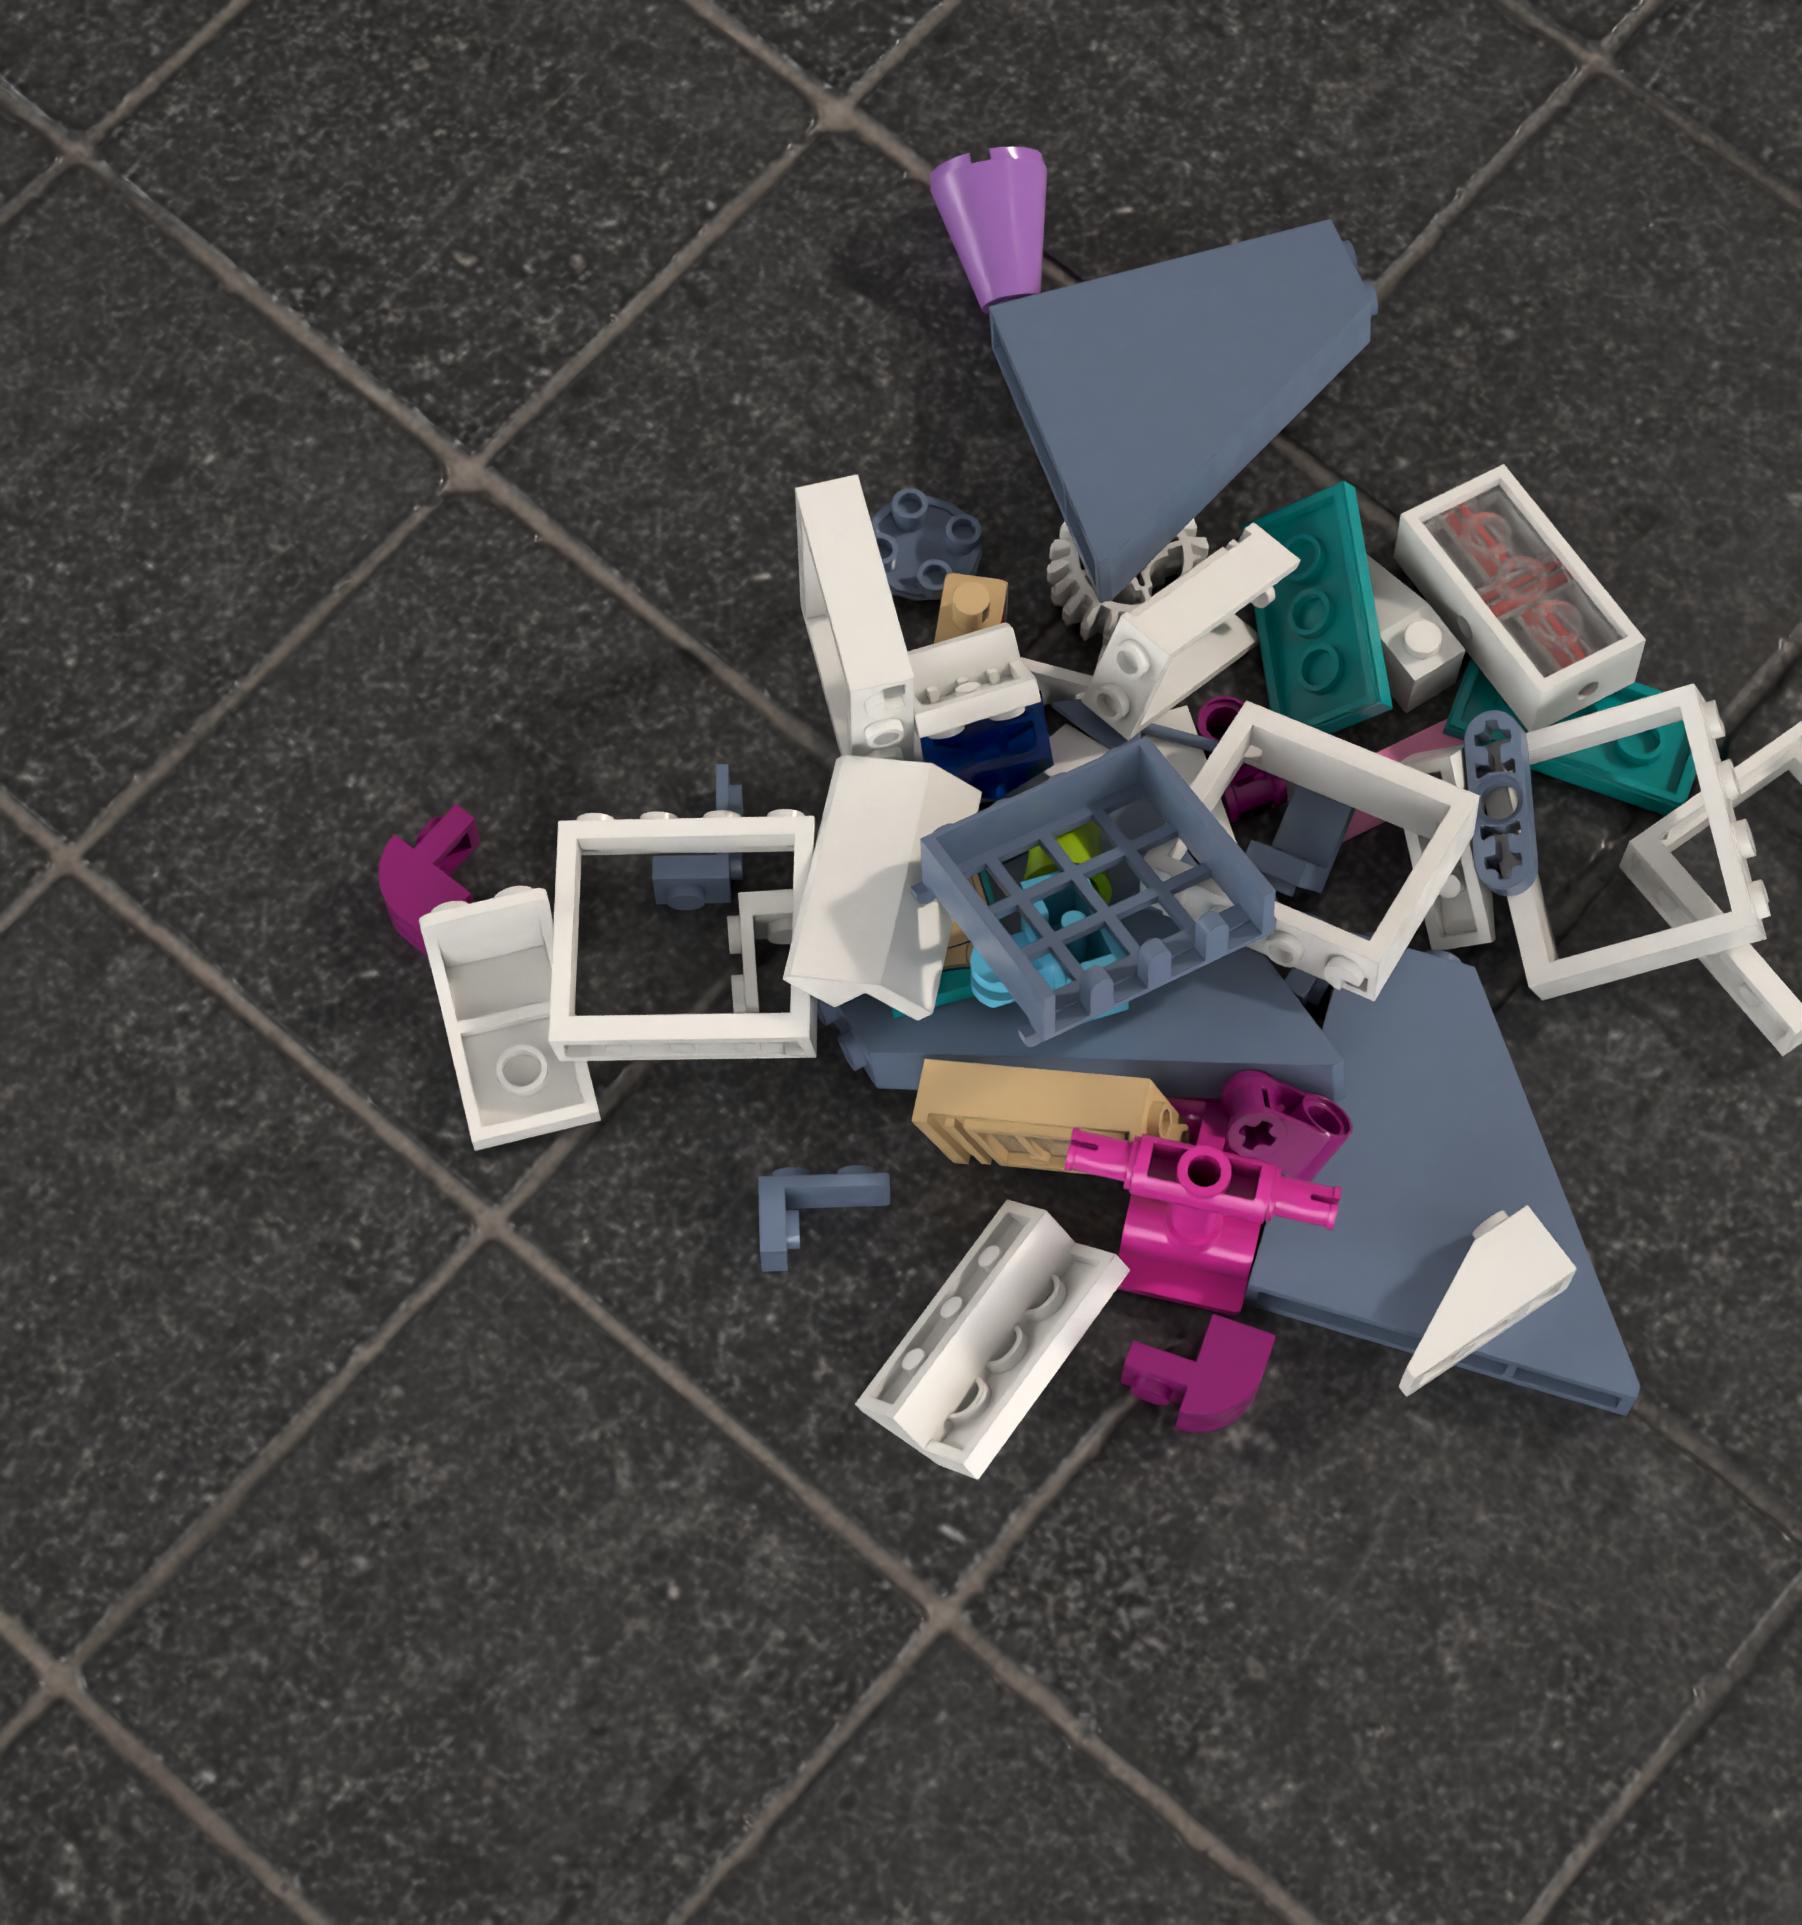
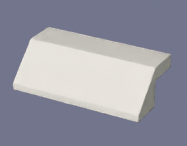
M843 755L837 758L782 980L833 1007H837L867 993L917 1021L933 1014L954 919L937 897L930 903L920 904L911 893V886L922 882L920 838L933 833L937 828L945 824L958 822L977 813L982 792L933 763Z
M1007 1199L855 1405L863 1413L938 1465L978 1480L1127 1276L1130 1269L1114 1253L1076 1243L1047 1210Z

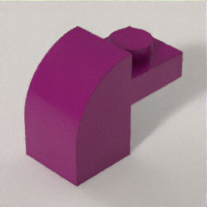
M457 804L443 818L436 816L423 827L417 837L414 849L394 834L385 846L379 863V885L392 924L404 939L427 957L428 954L419 924L420 917L431 913L436 906L446 902L465 901L468 904L473 903L471 893L450 877L481 844L475 818Z
M1212 1314L1196 1362L1132 1340L1124 1363L1121 1383L1131 1386V1393L1144 1401L1157 1405H1168L1170 1400L1180 1403L1181 1407L1175 1429L1187 1432L1217 1430L1241 1417L1254 1401L1276 1335Z

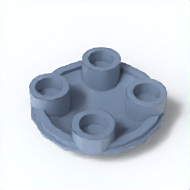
M906 488L898 491L893 496L892 502L884 505L870 519L891 594L914 601L942 599L946 574L958 573L975 576L982 558L981 525L974 516L966 514L953 503L926 496L918 489Z

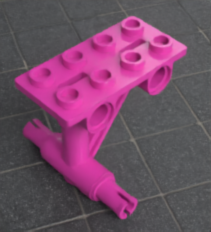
M1165 1097L1189 1127L1190 1144L1142 1134V1137L1135 1135L1134 1141L1131 1142L1083 1131L1081 1128L1074 1127L1064 1170H1074L1123 1181V1189L1130 1190L1131 1198L1118 1257L1130 1271L1117 1290L1237 1316L1242 1309L1261 1223L1263 1224L1264 1221L1271 1222L1273 1215L1333 1230L1342 1187H1331L1282 1176V1168L1276 1167V1163L1240 1156L1233 1151L1227 1140V1125L1231 1116L1223 1108L1221 1099Z

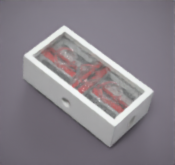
M1504 464L1400 515L1394 559L1529 732L1545 728L1635 682L1646 639Z

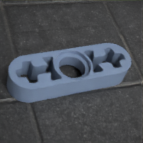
M1490 710L1476 716L1469 723L1464 736L1468 791L1480 795L1475 830L1472 837L1474 865L1478 877L1491 891L1501 896H1516L1529 889L1538 874L1528 741L1524 730L1511 715L1499 710ZM1499 728L1507 738H1511L1510 742L1501 744L1500 758L1501 764L1506 770L1511 771L1515 769V773L1495 772L1493 755L1486 747L1481 746L1482 743L1492 739V730ZM1483 772H1489L1488 774L1482 776ZM1500 787L1514 789L1518 795V804L1515 811L1504 819L1488 817L1485 812V801L1488 795ZM1521 829L1520 835L1512 834ZM1488 833L1507 835L1509 851L1517 860H1522L1521 865L1511 867L1510 878L1503 879L1496 870L1491 869L1492 865L1502 862L1503 855L1502 843L1495 835L1487 838Z

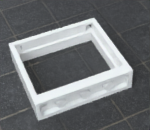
M856 474L795 488L801 609L841 756L851 755L914 761L915 677L859 476Z
M1694 683L1525 733L1528 741L1529 762L1532 765L1683 720L1732 912L1559 959L1537 874L1534 883L1529 889L1516 896H1507L1528 987L1542 1001L1767 939L1762 918L1771 916L1768 906L1769 898L1762 879L1752 882L1746 860L1756 856L1754 840L1747 820L1736 821L1731 798L1741 796L1739 782L1731 759L1721 761L1715 740L1725 737L1724 725L1719 717L1716 701L1706 702ZM1511 738L1484 745L1494 757L1495 772L1514 773L1513 770H1506L1501 764L1500 758L1501 744L1510 742ZM1483 772L1482 776L1488 774L1489 772ZM1500 787L1493 790L1485 801L1488 817L1504 819L1510 816L1517 807L1518 795L1514 789L1509 787ZM1521 829L1512 834L1520 835ZM1492 833V836L1495 835L1502 843L1503 858L1502 862L1499 863L1503 879L1510 878L1511 867L1521 865L1522 860H1517L1509 851L1507 835Z
M1246 700L1190 786L1210 812H1212L1244 762L1430 839L1429 844L1370 941L1275 901L1274 916L1277 918V924L1273 933L1246 946L1267 955L1272 961L1281 966L1295 967L1321 978L1339 991L1341 988H1344L1375 1001L1472 839L1480 795ZM1179 837L1148 850L1144 856V860L1162 882L1194 867L1180 861L1188 848ZM1212 877L1174 895L1195 922L1209 911L1219 913L1234 906ZM1140 880V892L1147 888ZM1158 902L1151 905L1162 910L1163 915L1169 916Z
M1802 721L1734 768L1741 796L1731 798L1733 808L1787 770L1802 785ZM1702 792L1693 796L1629 841L1619 865L1621 870L1671 928L1724 914L1671 854L1676 848L1710 825ZM1751 944L1698 958L1782 1056L1802 1043V1003Z
M779 809L769 812L767 817H741L736 812L716 810L707 812L703 818H678L676 815L667 812H648L642 814L640 819L615 820L607 814L585 813L578 816L577 820L558 821L548 1042L558 1060L816 1058L818 998L792 984L790 1013L575 1016L582 855L794 851L793 938L819 832L815 817L805 816L797 810Z

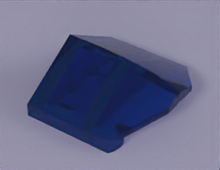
M1039 690L1042 702L1025 706V711L1017 717L1002 721H993L986 718L964 725L965 728L962 732L949 738L931 739L928 736L920 738L923 762L933 763L982 792L981 798L998 800L1054 766L1041 690Z

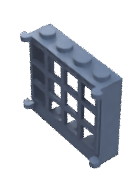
M1148 736L1126 746L1113 748L1095 760L1068 772L1058 773L1042 784L1011 798L1000 799L989 808L958 822L945 824L937 828L933 833L920 838L922 882L911 886V893L920 904L930 903L936 897L939 899L1030 1020V1024L1019 1028L1018 1035L1028 1047L1036 1046L1042 1041L1051 1039L1272 934L1277 924V918L1274 916L1276 890ZM1139 799L1150 802L1167 824L1129 841L1108 814ZM1093 821L1114 848L1079 865H1075L1055 838ZM1179 837L1200 865L1162 882L1140 854ZM1040 845L1061 873L1022 890L1001 863ZM1125 861L1147 889L1109 907L1087 878ZM984 870H987L1007 896V898L990 906L986 905L967 880V878ZM1212 877L1234 906L1219 913L1209 911L1195 922L1174 895ZM1072 886L1094 914L1054 932L1033 903ZM1158 902L1181 931L1162 940L1159 938L1149 939L1140 947L1120 920ZM1016 911L1021 914L1039 938V940L1019 948L999 922V919ZM1105 927L1127 956L1107 966L1094 965L1085 971L1065 945ZM1048 953L1052 954L1072 980V982L1055 990L1049 987L1031 963V961Z

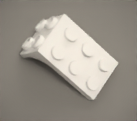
M513 886L498 892L492 899L470 904L465 901L446 902L436 906L431 913L420 917L421 933L441 1006L474 1151L601 1121L587 1061H559L548 1042L554 923L546 890L543 888L532 889L528 886Z

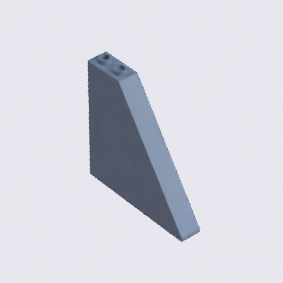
M1331 219L989 306L992 350L1099 603L1113 600L1370 342L1371 316L1378 313L1376 292L1370 280L1362 281L1358 273L1354 248L1349 240H1341Z
M1142 799L1108 814L1129 841L1166 824L1152 804ZM1101 832L1103 853L1114 847ZM1146 851V852H1144V853H1142V854H1140V855L1144 858V856L1146 855V853H1147L1148 851ZM1186 851L1180 861L1194 867L1198 866L1188 851ZM1028 853L1003 865L1019 887L1020 882H1023ZM1125 861L1107 869L1112 888V896L1108 903L1109 907L1140 893V879ZM987 873L995 901L998 902L1007 898L990 874ZM1149 906L1120 920L1140 947L1149 939L1159 938L1162 940L1181 931L1171 917L1163 915L1162 910L1153 906ZM1018 911L1001 918L1003 927L1009 935L1021 932V920ZM1246 946L1129 1001L1128 1010L1082 1023L1033 1047L1026 1046L1018 1035V1029L1030 1024V1020L1017 1002L990 1008L974 996L934 1007L933 1014L917 1021L907 1015L894 1018L889 1005L867 993L837 1007H833L818 999L817 1015L825 1026L834 1022L841 1032L837 1039L847 1062L854 1071L863 1067L877 1089L918 1090L924 1059L1149 1078L1165 1097L1221 1099V1089L1231 1076L1245 1070H1259L1267 1072L1274 1078L1308 1093L1324 1096L1333 1102L1346 1097L1343 1058L1265 954Z
M1354 932L1350 933L1370 941L1375 932H1367L1363 935ZM1406 948L1375 1001L1344 988H1341L1340 991L1334 988L1322 1032L1344 1060L1346 1097L1335 1103L1349 1117L1353 1128L1352 1134L1311 1181L1331 1187H1342L1334 1227L1331 1231L1327 1230L1326 1227L1272 1215L1271 1222L1266 1221L1243 1304L1414 1354L1469 1249L1476 1240L1472 1235L1473 1231L1489 1217L1502 1210L1510 1217L1528 1205L1577 1270L1566 1290L1453 1366L1626 1416L1638 1398L1640 1390L1639 1381L1476 968L1461 963L1457 956L1446 951L1427 950L1421 952Z

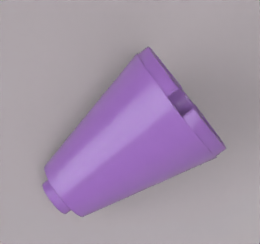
M1026 147L989 148L991 160L971 164L970 153L940 164L930 173L931 194L981 310L986 314H989V306L1041 293L1047 167L1043 161L1042 154L1038 150Z

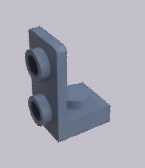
M852 1165L839 1169L837 1174L811 1175V1171L805 1168L787 1167L775 1170L772 1176H758L759 1237L762 1272L788 1271L787 1249H800L799 1210L787 1209L890 1205V1174L876 1173V1169L870 1166Z

